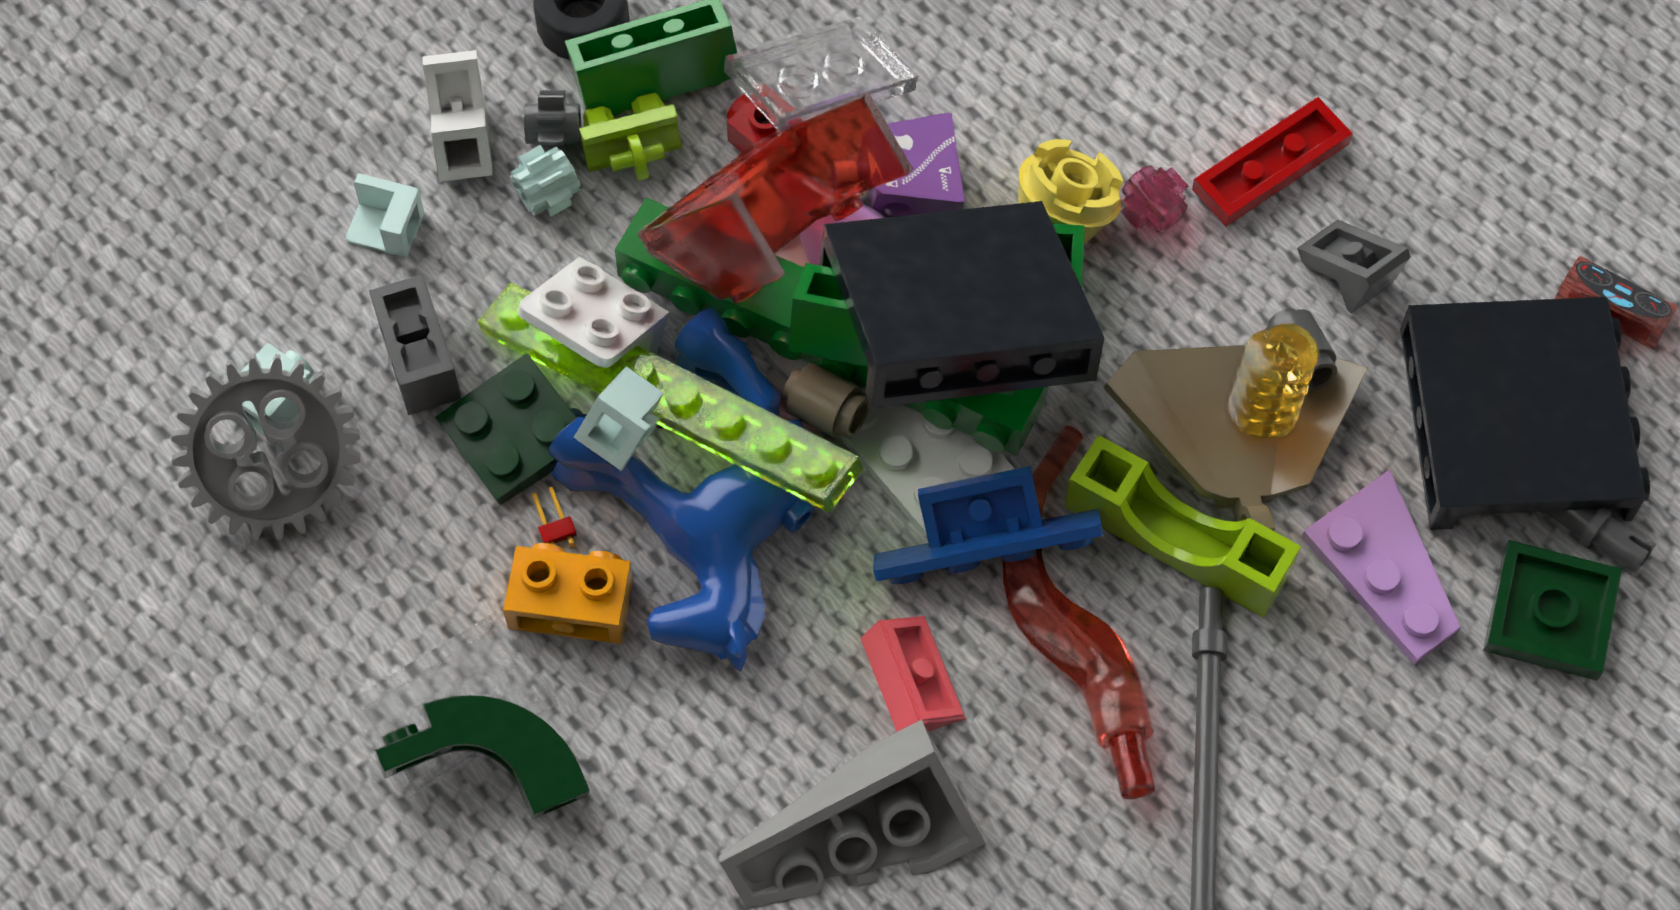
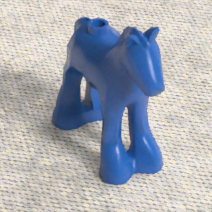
M709 308L699 312L680 331L675 341V347L679 352L675 368L677 372L689 380L720 386L739 405L748 425L747 458L708 476L691 493H683L659 478L634 453L627 465L620 471L576 440L574 436L585 417H577L561 430L550 445L548 454L558 461L551 473L558 482L570 491L610 492L623 499L643 516L661 539L668 553L697 576L701 586L698 594L656 607L649 615L646 623L651 640L665 645L713 654L721 660L728 658L734 669L741 672L747 658L746 646L752 640L757 639L765 619L764 609L766 605L764 604L765 599L762 597V582L760 581L757 563L752 557V553L782 526L790 533H793L810 519L815 508L809 501L819 488L827 483L832 466L828 455L809 438L802 420H792L785 425L783 424L779 413L780 393L759 371L745 343L730 333L720 315L713 308Z

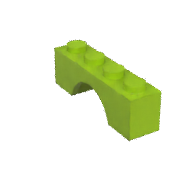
M1097 435L1069 479L1065 508L1074 513L1098 509L1102 528L1201 584L1221 589L1223 596L1262 618H1265L1290 576L1301 549L1300 545L1251 518L1237 522L1225 521L1193 509L1176 498L1159 482L1147 461L1100 435Z

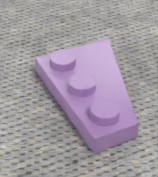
M1390 469L1304 530L1301 538L1413 665H1416L1459 632L1460 624Z

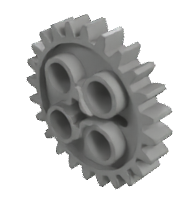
M251 354L249 370L241 372L238 366L232 360H229L226 365L228 378L223 381L209 371L205 376L210 389L209 393L191 388L188 397L197 409L179 408L177 412V418L189 426V429L172 431L171 437L172 442L187 447L186 450L172 455L171 460L174 466L189 467V470L178 479L179 488L197 486L198 490L194 493L190 502L192 508L209 502L212 507L208 515V522L213 524L225 514L230 517L229 534L234 535L243 523L251 524L252 538L257 541L262 533L263 526H271L277 540H282L284 524L292 522L301 534L306 533L305 516L310 513L319 521H326V512L322 503L326 500L341 506L343 504V496L336 488V485L353 486L355 483L354 475L344 469L343 466L360 463V453L345 448V445L360 440L359 429L343 428L342 426L354 417V410L352 407L335 409L334 406L343 395L341 388H333L324 393L321 390L325 381V373L323 371H319L309 380L303 378L304 361L301 359L294 364L290 372L282 370L280 354L274 355L270 368L263 369L256 354ZM279 397L289 398L295 402L299 410L295 418L289 422H275L266 414L265 408L268 403ZM245 401L253 403L267 440L270 443L280 441L276 445V461L289 483L290 491L287 493L279 490L266 454L263 451L253 453L257 449V433L243 409L242 404ZM227 419L236 421L244 429L245 435L235 444L226 445L218 442L212 435L211 429L219 421ZM299 450H311L320 457L321 464L312 473H297L288 464L292 454ZM255 472L265 478L268 486L259 495L247 496L236 488V479L243 473Z

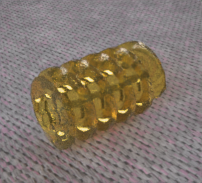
M1281 323L1271 327L1269 330L1253 334L1246 342L1244 355L1241 358L1240 368L1237 371L1236 380L1227 405L1230 421L1242 432L1260 438H1276L1285 436L1294 430L1319 356L1316 340L1306 329L1295 323Z

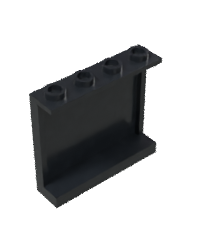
M1042 201L824 224L820 266L833 269L868 362L865 392L871 408L1097 380L1105 338Z
M1608 297L1408 306L1400 327L1430 530L1453 529L1459 515L1621 508L1623 521H1632L1643 502L1649 498L1650 477L1646 467H1640L1637 449L1640 445V425L1636 416H1630L1627 401L1631 391L1630 373L1626 366H1621L1618 350L1621 345V326L1617 317H1611Z

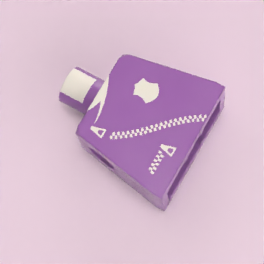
M952 113L936 114L871 127L866 133L862 158L835 159L834 181L836 190H866L868 207L878 211L885 218L962 210L965 199Z

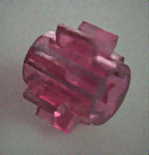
M1152 165L1145 166L1135 172L1124 184L1122 193L1125 196L1123 201L1126 206L1121 210V213L1137 231L1146 225L1148 228L1152 226L1156 232H1163L1176 224L1187 211L1188 205L1184 201L1186 196L1183 192L1189 185L1173 167L1165 171L1162 167L1156 170Z

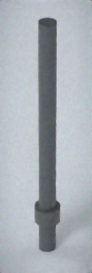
M1215 587L1200 589L1199 628L1192 634V657L1198 659L1190 910H1215L1221 661L1227 658V633L1222 631L1223 591Z

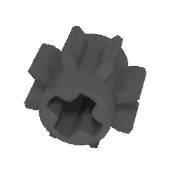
M540 90L538 104H525L524 135L526 144L541 145L545 152L558 147L566 155L567 144L581 143L579 129L581 128L580 103H566L565 90Z

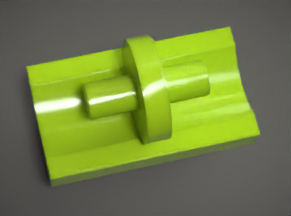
M651 93L639 96L631 103L633 115L614 119L611 109L604 106L585 110L583 113L584 127L579 129L588 171L592 172L612 167L613 172L633 167L637 181L649 179L647 163L665 159V152L682 148L678 131V115L674 104L665 106L658 94Z

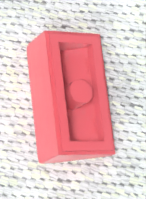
M925 616L879 620L860 638L897 732L921 719L928 732L965 719Z

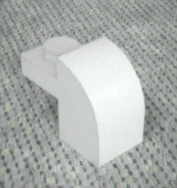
M477 50L424 56L423 71L430 107L431 136L439 182L492 176L493 166L487 111Z

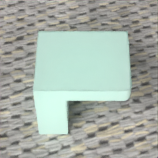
M358 174L354 187L359 205L346 234L347 242L407 258L425 213L419 188Z

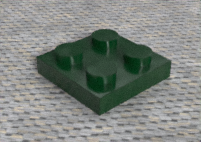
M526 353L435 416V418L500 506L553 471L558 461L548 454L549 447L558 433L573 422L576 416L528 353Z
M1508 540L1503 549L1483 651L1598 681L1604 671L1622 569Z

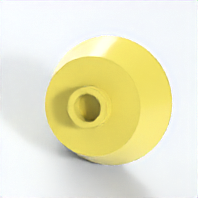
M1055 139L1043 142L1037 147L1034 155L1026 158L1020 166L1018 203L1042 201L1052 223L1084 225L1085 244L1119 215L1121 210L1119 190L1123 184L1122 175L1117 167L1100 152H1098L1094 160L1081 152L1070 150L1069 148L1072 143L1070 140Z

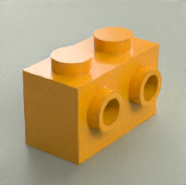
M537 543L532 548L516 546L503 607L508 629L622 644L633 586L631 561L623 560L619 555L607 551H593L589 555L568 553L563 548L549 543Z

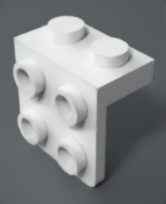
M580 256L522 299L518 309V315L523 320L595 365L607 368L622 358L641 371L648 368L656 358L670 313L648 299L644 294L635 291L604 272L597 265L591 264Z

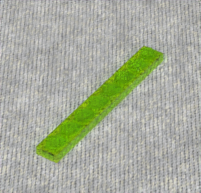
M512 282L477 320L482 332L499 343L523 355L528 353L532 360L598 394H601L627 366L664 393L658 402L657 408L653 411V414L660 418L658 425L828 513L832 511L864 470L858 456L638 345L610 367L603 368L595 365L523 320L518 315L520 301L532 292Z

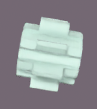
M539 145L518 157L520 165H518V168L510 171V179L517 195L526 209L532 212L533 216L546 210L551 217L573 205L570 198L573 197V194L580 191L579 187L581 185L572 164L562 150L554 147L545 152L542 146Z

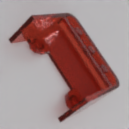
M867 92L781 128L757 141L644 226L637 235L651 256L718 300L730 297L733 303H738L758 292L763 285L779 280L785 275L774 254L816 220L832 215L835 221H839L850 216L864 205L860 197L871 188L906 176L914 169L870 93Z

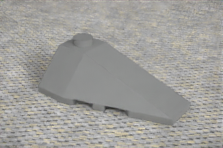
M921 719L866 748L718 856V859L746 908L816 895L823 886V879L855 874L857 886L876 883L875 869L909 862L912 875L932 872L985 844V841L942 755Z

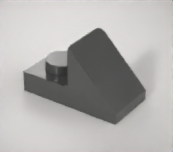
M1338 219L1297 248L1300 259L1307 268L1337 280L1346 309L1351 314L1391 286L1411 258L1408 248Z

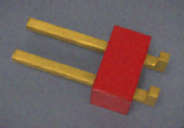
M553 486L549 487V491L560 518L559 520L547 523L536 492L532 493L543 524L538 527L543 543L556 545L555 543L567 539L570 548L575 547L572 537L577 536L573 521L571 516L564 518Z

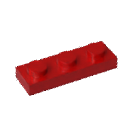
M1316 97L1194 178L1192 190L1227 227L1350 144L1353 133L1319 97Z

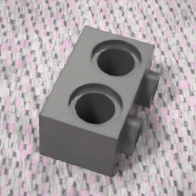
M423 274L369 290L378 324L408 415L461 399L455 369Z

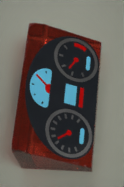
M1580 255L1564 278L1554 298L1608 297L1611 317L1619 319L1621 334L1652 350L1655 349L1678 306Z

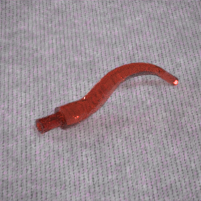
M1069 425L1064 426L1032 474L1041 517L1046 497L1052 484L1084 438L1080 431ZM1042 548L1036 549L1034 556L1024 560L1008 562L1002 559L1004 590L1009 611L1017 627L1033 647L1071 678L1083 692L1091 716L1096 742L1099 747L1110 748L1122 798L1138 799L1152 794L1155 791V784L1145 741L1152 736L1154 730L1138 671L1123 640L1110 625L1072 602L1055 587L1046 572Z

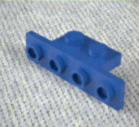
M1031 466L918 489V498L928 543L875 554L873 571L876 581L889 579L891 584H906L923 577V572L946 568V571L949 573H960L976 568L981 560L1001 556L1004 561H1020L1034 556L1036 549L1059 545V548L1062 550L1083 548L1093 542V538L1103 535L1099 510L1094 509L1042 520Z

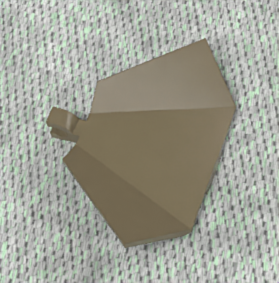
M1265 344L1134 351L1109 379L1103 389L1201 496L1213 499L1216 508L1232 507L1236 522L1251 518L1274 531L1276 528L1269 507L1263 503L1271 502L1274 498L1305 489L1309 486L1369 367L1336 357L1337 374L1334 379L1317 391L1301 393L1295 386L1287 384Z

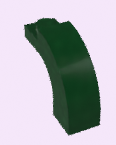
M462 695L441 698L425 703L422 707V713L428 725L427 729L418 731L416 724L401 727L383 736L382 739L385 746L375 749V757L384 779L448 753L474 752L485 755L502 765L512 776L532 820L583 799L590 792L574 754L561 736L549 724L531 711L498 698Z

